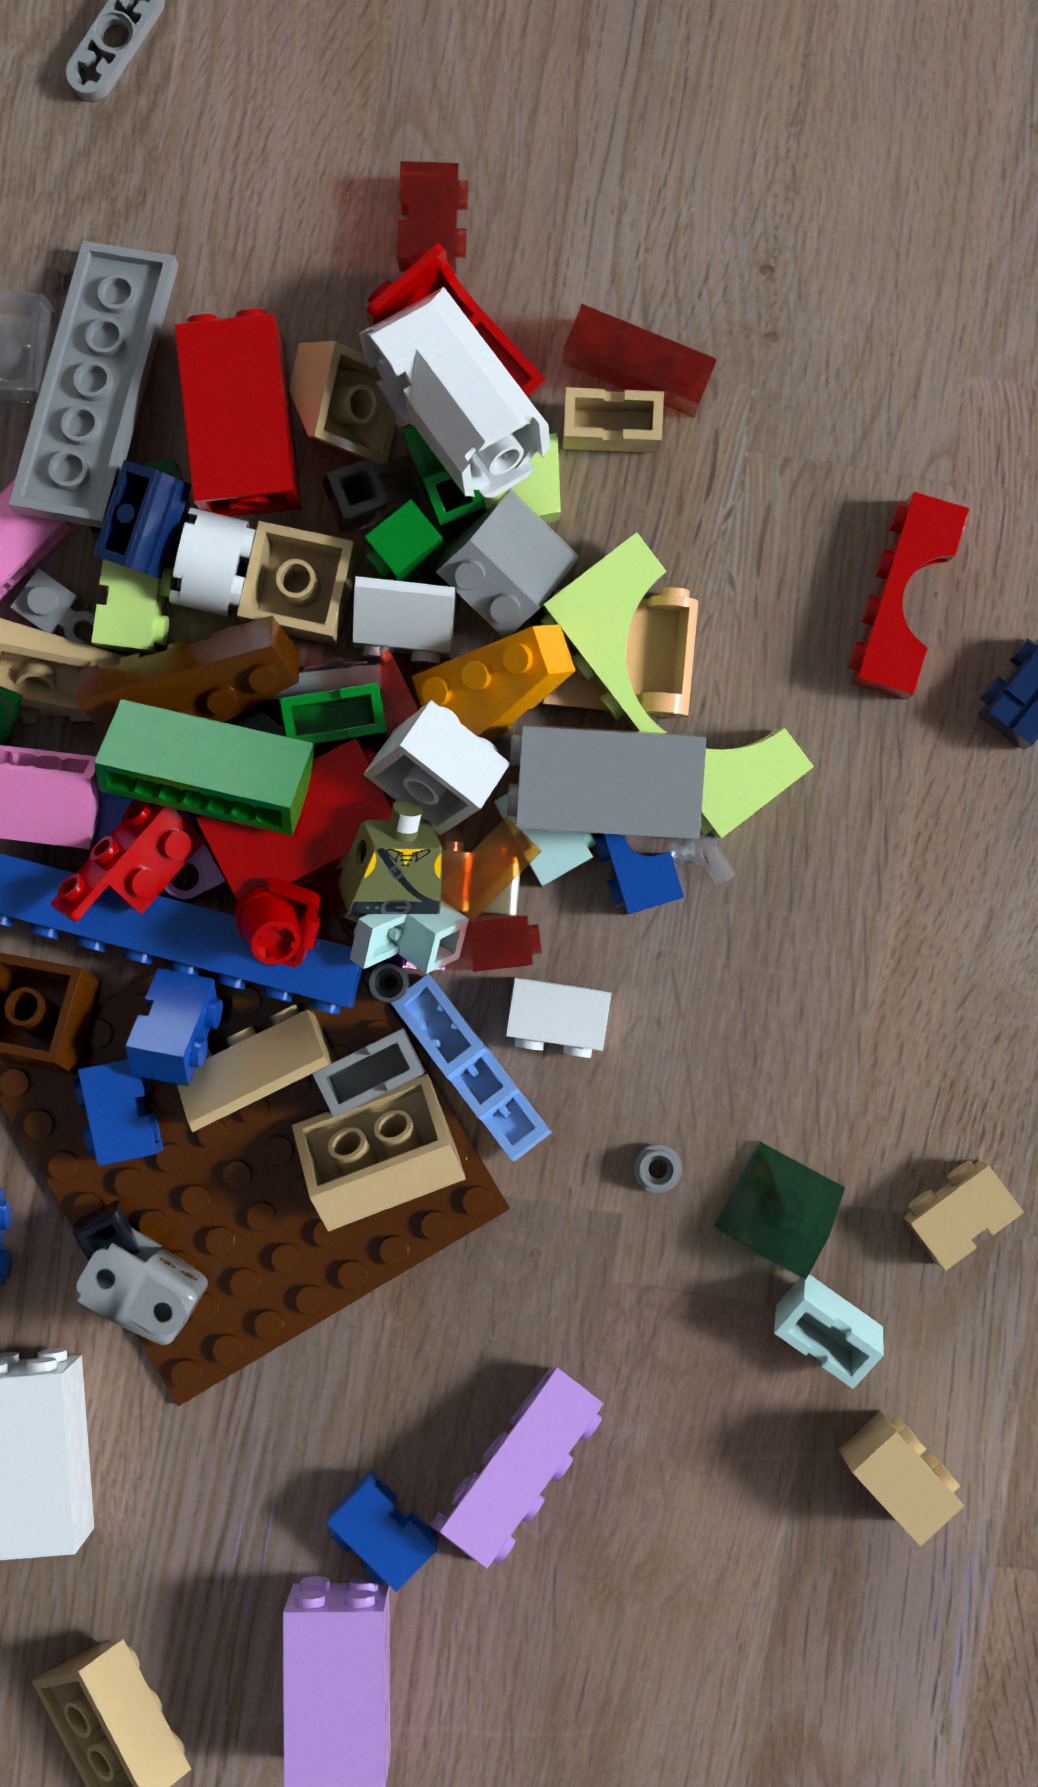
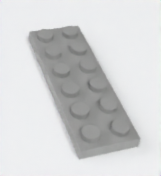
M82 241L8 505L13 512L102 528L114 488L118 484L117 479L123 461L126 460L177 274L179 265L175 256Z

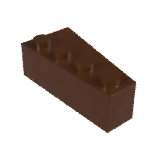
M268 616L212 632L211 638L187 644V641L183 640L169 644L167 650L141 657L140 653L120 658V663L101 669L98 665L81 669L76 702L105 736L121 699L224 723L299 683V650L275 618Z

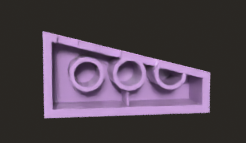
M558 1367L549 1368L511 1417L509 1423L514 1427L509 1434L503 1431L485 1451L481 1460V1464L485 1467L481 1473L473 1472L454 1492L455 1497L452 1501V1505L455 1508L449 1516L446 1517L439 1512L429 1526L488 1569L493 1561L496 1564H500L515 1544L516 1540L511 1535L522 1519L529 1523L543 1505L545 1498L540 1494L551 1478L555 1482L559 1481L572 1464L574 1458L569 1453L579 1438L584 1441L588 1440L599 1426L602 1417L597 1413L604 1403Z

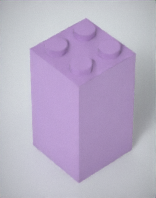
M310 1576L301 1579L300 1583H293L283 1610L284 1787H386L391 1758L389 1585L387 1583L384 1586H380L370 1576L352 1577L349 1579V1583H330L327 1577Z

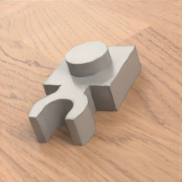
M39 568L10 606L44 632L55 635L60 627H63L67 639L84 644L86 643L77 636L79 625L90 623L94 626L95 616L87 611L75 612L73 610L81 598Z

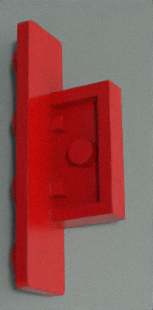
M136 800L125 810L123 820L113 832L95 844L91 850L90 858L80 870L62 882L57 891V896L50 905L63 916L73 922H77L102 892L109 887L131 909L142 915L203 844L205 839L174 808Z

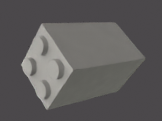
M523 724L522 735L512 734L510 766H520L519 784H509L507 816L517 817L516 828L700 839L707 737L691 734Z

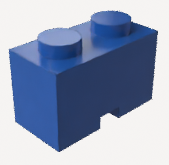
M157 968L145 997L146 1005L152 1006L149 1015L138 1014L125 1045L131 1075L189 1086L195 1068H202L208 1050L207 1036L210 1028L217 1029L219 1026L223 1003L222 1000L217 999L214 979Z
M128 1058L78 1069L80 1079L74 1080L75 1096L78 1106L80 1108L86 1107L90 1126L84 1128L85 1145L90 1156L96 1155L98 1166L154 1155L164 1150L156 1112L146 1113L143 1099L145 1094L152 1093L149 1078L131 1075Z
M370 1469L330 1510L326 1524L330 1527L328 1530L329 1535L340 1548L347 1552L353 1549L365 1561L363 1564L365 1571L377 1584L384 1586L387 1583L397 1592L438 1550L439 1536L413 1510L404 1516L394 1504L398 1499V1495Z

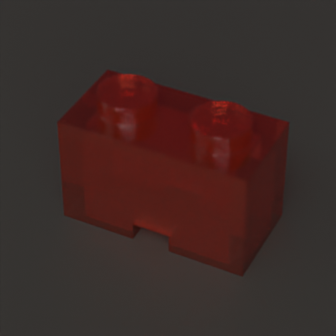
M400 161L399 202L401 203V214L408 216V219H398L397 260L400 272H406L404 269L405 264L418 250L426 247L429 251L436 244H440L446 251L448 263L454 274H457V258H466L467 228H458L459 210L468 211L469 181L460 180L459 163Z
M527 915L468 922L473 972L533 965L532 955L542 954L538 924L528 925Z

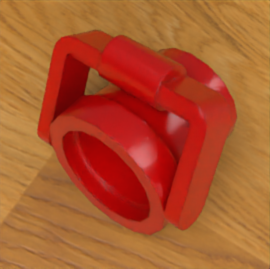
M269 878L266 881V885L247 891L238 900L234 908L235 927L240 938L247 943L250 952L260 962L269 965L283 964L293 968L298 967L306 958L308 949H312L315 944L321 921L317 916L321 902L320 896L312 890L276 878ZM295 901L307 905L305 914L301 916L300 923V913Z

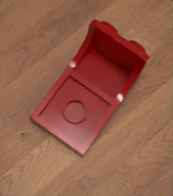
M436 244L429 251L426 247L418 250L405 264V273L393 283L387 280L380 284L368 298L370 304L366 309V313L371 327L444 287L528 399L546 383L543 375L465 290L452 271L447 260L446 251L440 244Z

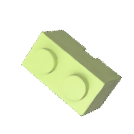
M103 559L99 585L107 587L108 597L106 605H96L91 641L100 649L151 655L158 653L159 644H166L169 632V617L163 616L165 597H170V590H174L176 580L173 577L174 568H170V561L168 559L161 579Z

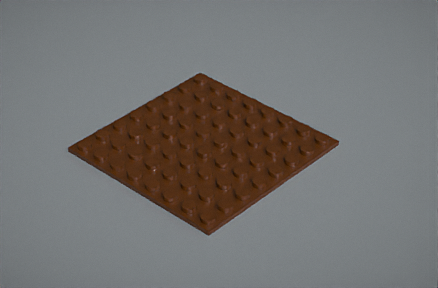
M313 878L301 885L300 887L316 892L321 899L317 914L321 921L316 938L352 947L353 941L316 879ZM295 901L300 913V923L301 916L305 914L307 905ZM171 963L161 969L169 970ZM368 967L363 970L353 1008L341 1006L339 1015L312 1008L337 1060L404 1028L390 1004L378 1000L371 993L369 988L371 972ZM200 968L198 976L214 979L217 999L222 1000L223 1003L219 1026L217 1029L210 1028L207 1036L208 1047L212 1055L229 1048L230 1046L226 1038L248 1027L253 1026L256 1034L274 1026L270 1018L271 1016L297 1004L300 1012L310 1009L312 998L294 993L292 1002L263 995L265 985L247 981L245 990L217 983V972ZM156 972L95 1008L78 1069L128 1058L125 1045L138 1014L148 1016L152 1007L146 1005L145 997ZM410 1038L409 1040L425 1070L422 1075L428 1073L453 1137L466 1179L329 1232L309 1197L292 1128L293 1124L330 1111L313 1074L287 1085L192 1132L188 1124L177 1084L149 1079L152 1093L145 1094L143 1099L146 1113L156 1112L164 1150L154 1155L98 1166L96 1155L90 1156L85 1145L84 1128L90 1126L86 1107L80 1108L75 1096L74 1080L80 1079L79 1073L77 1072V1075L74 1076L9 1062L0 1064V1104L72 1227L74 1228L75 1222L79 1218L119 1200L133 1229L159 1243L206 1277L208 1285L184 1327L170 1344L160 1345L136 1334L178 1406L510 1209Z

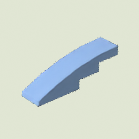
M429 973L411 986L401 999L391 1002L445 1077L452 1082L478 1119L484 1123L513 1162L552 1133Z

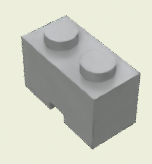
M401 1028L312 1074L335 1118L424 1074L425 1070L404 1028Z

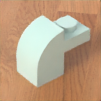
M442 900L439 914H366L358 919L354 929V941L350 960L365 969L399 954L427 974L459 959L469 919Z

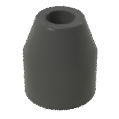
M393 963L382 964L371 973L369 988L373 996L378 1000L388 1003L395 1002L406 994L409 988V978L406 971L399 965ZM389 975L397 979V986L394 989H388L384 985V979Z

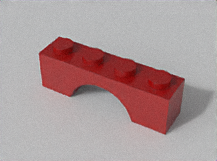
M913 492L905 501V504L897 503L889 525V531L896 533L891 550L883 549L875 572V577L882 578L877 596L869 595L861 619V623L868 624L863 642H855L847 666L848 669L854 670L852 684L905 700L914 695L928 647L914 636L906 623L903 613L904 591L914 572L929 565L947 563L956 555L970 508L917 492Z

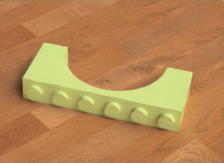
M637 532L541 606V610L546 616L540 619L542 625L560 624L565 641L575 653L571 657L575 669L586 682L592 678L596 680L605 692L599 699L616 721L623 716L634 731L667 733L642 708L632 689L627 670L626 645L633 615L649 588L667 572ZM785 728L776 729L766 737L742 747L725 750L706 748L700 832L704 836L711 832L714 837L723 838L814 767Z

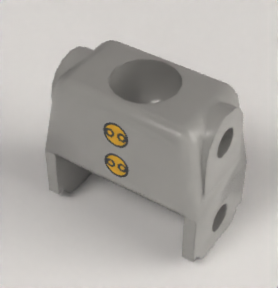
M131 1227L140 1252L132 1255L114 1243L110 1245L109 1249L101 1248L97 1250L77 1281L76 1299L77 1302L104 1318L157 1344L168 1345L186 1324L205 1292L208 1282L206 1277L197 1269L159 1243Z

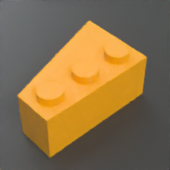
M556 624L529 627L411 677L421 707L432 700L438 706L451 710L458 717L459 723L477 737L492 742L495 738L503 736L512 728L511 724L528 709H533L575 672V668L561 626Z

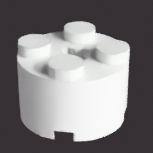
M191 507L188 515L190 522L195 524L186 522L184 524L173 571V577L178 578L176 588H181L180 592L170 590L169 602L228 617L230 610L238 612L245 577L239 576L241 564H249L256 530L248 528L249 521Z

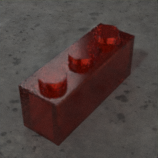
M582 304L563 348L562 364L625 390L663 391L664 406L695 418L717 359Z

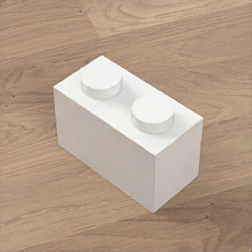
M515 977L506 1036L515 1037V1047L543 1051L544 1042L563 1045L562 1054L591 1058L592 1049L603 1051L611 992Z

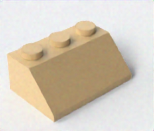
M297 1004L271 1016L270 1018L274 1026L256 1034L253 1026L226 1038L230 1047L215 1055H212L208 1047L204 1065L202 1068H195L189 1086L177 1084L186 1118L192 1132L337 1060L312 1008L300 1012Z
M428 1073L387 1091L335 1118L331 1111L292 1125L309 1197L328 1232L466 1179L453 1137Z
M124 1639L98 1644L41 1674L31 1682L86 1787H170L189 1772L191 1767L184 1756L185 1749L182 1741L171 1731L161 1712L162 1704L159 1697L148 1687L139 1670L140 1663L136 1653L131 1647L126 1645Z

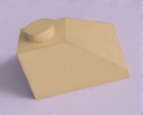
M338 341L299 343L289 392L308 437L379 466H387L398 415L384 398L376 383L381 380L377 366L370 369L362 352Z

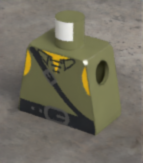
M409 800L396 801L393 804L390 820L367 819L360 824L337 883L348 914L440 913L442 846L431 823L421 820L423 809L419 804Z

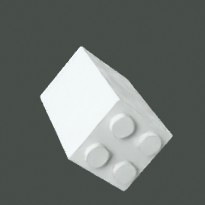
M64 1348L42 1350L37 1352L38 1358L19 1359L18 1352L0 1353V1560L74 1555L94 1529L82 1355L67 1356V1349Z

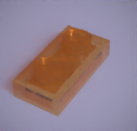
M505 817L441 882V891L473 921L542 851L519 828H516V825L508 817Z

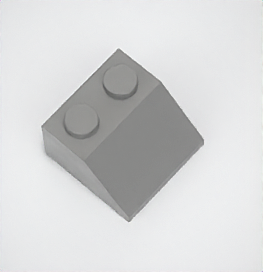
M510 488L442 552L436 573L449 586L455 587V591L505 638L510 636L541 608L576 563L579 555Z

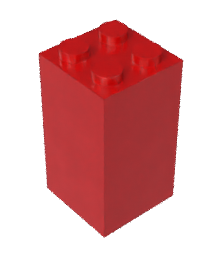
M252 308L238 311L236 317L217 319L212 314H197L188 317L187 323L175 324L195 504L200 510L229 517L301 510L302 501L285 345L274 313L266 314L263 309Z
M354 738L313 759L306 799L293 836L204 815L196 818L237 902L247 891L266 885V881L269 878H276L299 886L345 863L361 823L367 819L390 820L393 804L396 800L363 775L377 755L375 748L371 744L363 747L359 740Z

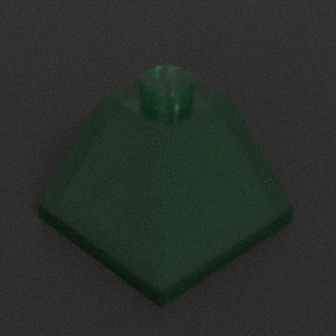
M759 1141L714 1226L764 1258L806 1280L830 1236L845 1187Z

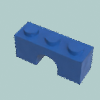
M593 834L600 861H610L615 877L614 879L607 880L608 889L615 908L623 906L626 915L684 898L670 851L655 856H643L630 848L625 835Z

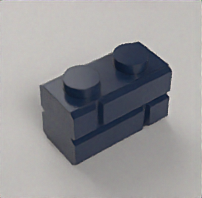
M124 460L117 479L118 484L114 488L93 556L161 579L192 485L155 469Z
M1027 638L1017 648L1009 659L1015 665L1013 670L1005 680L997 676L979 698L986 703L978 713L979 717L994 729L1000 731L1003 736L1021 749L1031 747L1038 739V638L1035 642Z

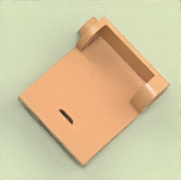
M665 587L661 588L660 595L652 596L649 599L642 598L629 627L626 645L628 675L632 689L648 716L685 718L689 715L698 600L689 598L690 591L687 589ZM555 589L552 592V597L555 596L562 589ZM567 644L570 656L573 657L574 652ZM576 669L572 675L542 700V705L607 711L599 699L605 692L594 678L586 682Z

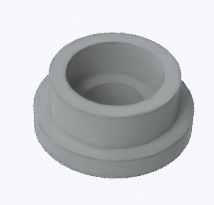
M654 1144L645 1147L637 1155L634 1162V1175L637 1182L645 1190L652 1193H664L674 1188L679 1182L682 1175V1163L673 1149L662 1144ZM656 1159L663 1160L667 1166L666 1172L660 1177L652 1176L648 1170L650 1163Z

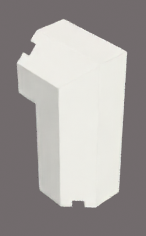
M444 287L359 333L363 355L369 368L372 369L377 366L381 380L376 383L382 395L402 422L406 423L409 421L411 425L415 426L465 496L475 497L474 490H479L483 497L494 498L527 479L535 469L529 462L538 451L543 458L550 449L549 426Z

